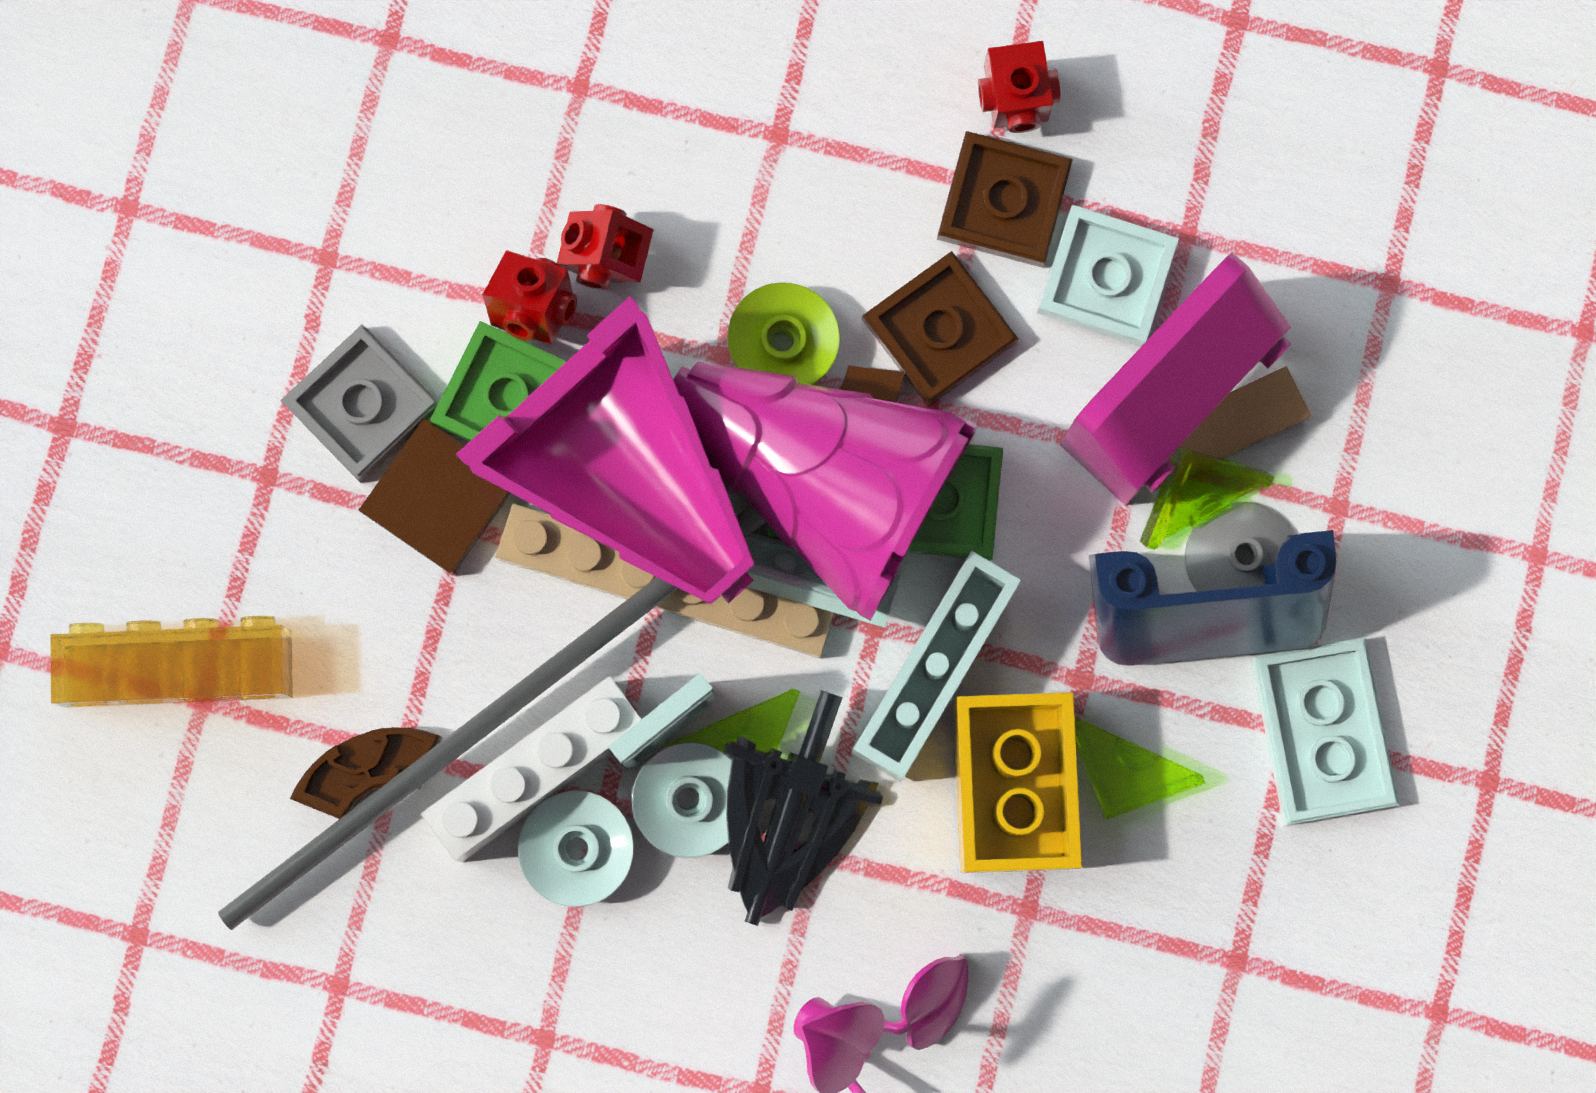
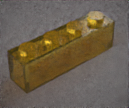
M274 616L241 617V626L218 627V619L191 618L183 620V629L161 630L160 621L126 622V631L104 632V624L102 623L69 624V634H50L51 704L72 708L293 698L292 631L283 625H275Z

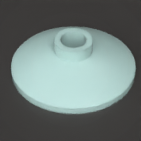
M695 742L674 744L654 754L639 771L632 791L633 815L644 837L662 852L682 858L705 856L728 843L726 821L727 788L731 760L721 751ZM686 787L694 788L698 795L696 803L689 808H683L677 803L679 791Z
M566 791L553 795L541 802L525 820L518 841L520 866L532 888L551 902L571 907L597 903L615 892L623 883L630 870L634 853L632 832L621 811L607 799L586 791ZM575 838H582L588 844V853L581 860H573L567 853L569 842Z

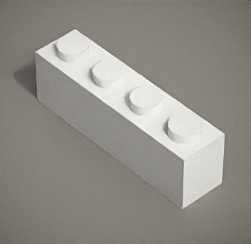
M609 676L427 808L421 815L452 859L457 862H464L531 813L541 802L557 794L609 756L612 751L608 746L642 719Z

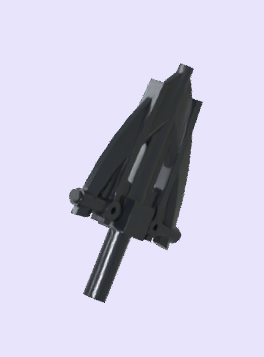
M821 690L799 754L789 752L787 760L781 758L782 752L770 747L768 753L755 749V743L738 735L737 742L731 741L725 744L723 754L728 755V758L732 759L727 788L726 810L728 847L732 863L728 889L740 893L743 905L747 911L745 918L747 923L758 926L762 917L773 912L781 905L792 911L801 890L811 883L837 856L855 831L868 806H880L882 803L883 795H881L880 791L876 790L878 782L859 779L858 783L845 780L846 774L835 769L833 774H827L828 765L820 762L843 698L841 696ZM777 798L763 842L758 826L766 800ZM809 809H811L817 819L807 842L794 850Z

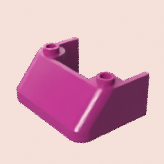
M1231 252L1076 416L1060 443V446L1125 506L1143 485L1153 492L1176 468L1168 458L1259 362L1268 369L1292 344L1284 337L1291 326L1250 267Z

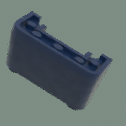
M1333 530L1286 536L1287 540L1281 544L1276 554V561L1261 567L1263 585L1159 595L1155 568L1147 557L1131 551L1089 555L1096 635L1100 651L1107 659L1118 665L1131 666L1295 650L1312 646L1321 638L1326 629L1336 569Z

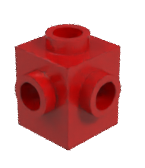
M1036 41L987 49L984 62L986 78L978 79V94L982 112L991 111L994 129L1008 127V131L1011 133H1024L1040 128L1042 126L1041 122L1049 120L1053 103L1060 102L1061 99L1058 72L1056 68L1048 69L1044 42Z
M596 204L593 211L569 212L567 223L561 234V247L557 263L561 267L576 273L577 283L594 289L607 290L610 283H641L654 229L627 217V213L624 210L610 205Z
M508 250L505 251L482 294L491 326L504 329L510 335L520 340L529 341L535 339L551 345L561 326L566 327L570 324L577 306V296L573 294L568 269L547 258L534 259Z

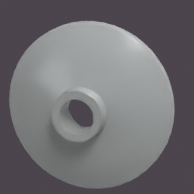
M1232 502L1220 505L1206 513L1196 523L1188 537L1185 549V566L1189 580L1196 591L1263 585L1261 567L1276 561V554L1281 544L1287 540L1286 536L1293 534L1287 524L1276 513L1264 506L1250 502ZM1246 545L1253 550L1255 557L1252 564L1243 565L1237 561L1235 550L1238 546Z

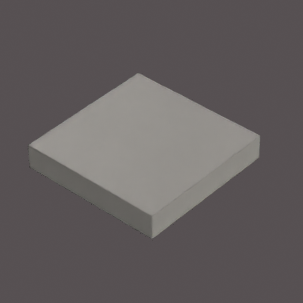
M363 324L280 400L360 483L414 433L423 419L427 420L433 415L439 403Z

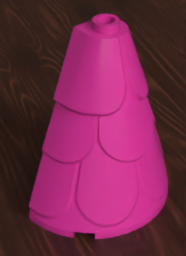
M629 296L586 335L590 339L588 343L506 417L498 415L456 455L463 463L470 467L474 474L550 513L552 519L619 551V559L710 604L720 595L729 604L754 581L747 571L755 563L718 469L711 468L686 400L678 393L649 319L639 309L638 304Z
M697 361L691 370L682 366L673 380L679 395L686 400L711 467L719 470L722 480L733 492H741L786 546H792L848 609L856 611L860 616L871 621L897 575L908 549L944 484L953 474L978 425L968 419L960 418L951 412L875 399L868 393L802 384L798 382L796 376Z

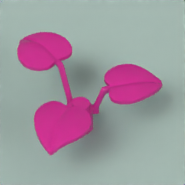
M959 954L957 957L936 959L916 973L909 982L902 998L900 1011L903 1019L897 1022L885 1021L882 1010L870 1002H856L835 1007L820 997L812 998L806 1002L795 1018L793 1029L795 1036L804 1043L807 1073L813 1088L819 1093H838L847 1087L852 1093H866L856 1081V1078L862 1070L864 1061L870 1058V1051L876 1046L883 1032L902 1035L907 1032L908 1045L916 1050L928 1048L942 1039L957 1021L966 999L968 964L965 956Z

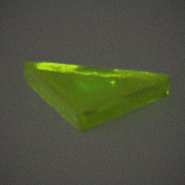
M1179 446L1171 460V463L1176 468L1165 478L1161 485L1140 542L1146 548L1158 549L1161 542L1188 526L1195 528L1231 508L1232 505L1230 503L1260 486L1270 487L1274 477L1261 469Z
M793 688L789 689L787 692L723 718L673 742H669L666 744V747L678 743L695 742L711 746L723 753L725 744L731 741L737 742L738 735L755 743V749L766 753L769 752L770 747L778 750L799 698L800 691Z
M1075 718L1076 747L1104 821L1205 784L1203 775L1086 721Z

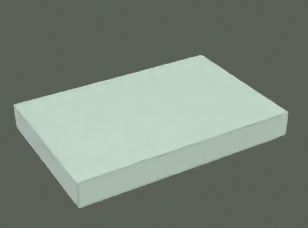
M1366 638L1252 657L1251 663L1283 825L1399 806Z

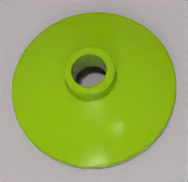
M780 282L761 286L750 292L739 302L729 322L727 342L730 356L736 367L796 376L799 383L814 385L828 373L836 359L840 343V332L832 309L821 296L807 287L794 283ZM777 335H786L791 339L793 346L787 351H779L774 348L772 339Z

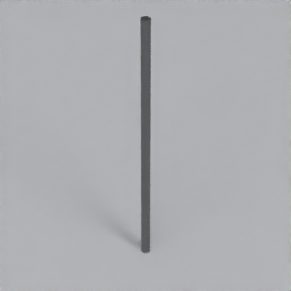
M752 505L737 515L745 538L766 523ZM657 577L218 911V915L223 923L230 930L236 928L679 588Z

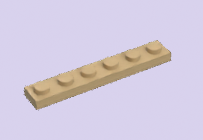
M513 503L495 556L499 561L623 599H629L656 578L619 559V551L552 519L551 515ZM749 587L745 588L729 604L721 595L710 604L678 589L655 607L659 610L819 659L834 615L833 612Z

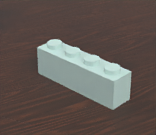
M970 552L854 746L852 754L898 782L904 779L1021 582L1019 578L977 553Z

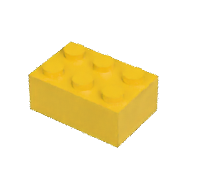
M1073 692L957 696L953 701L960 873L1082 868Z

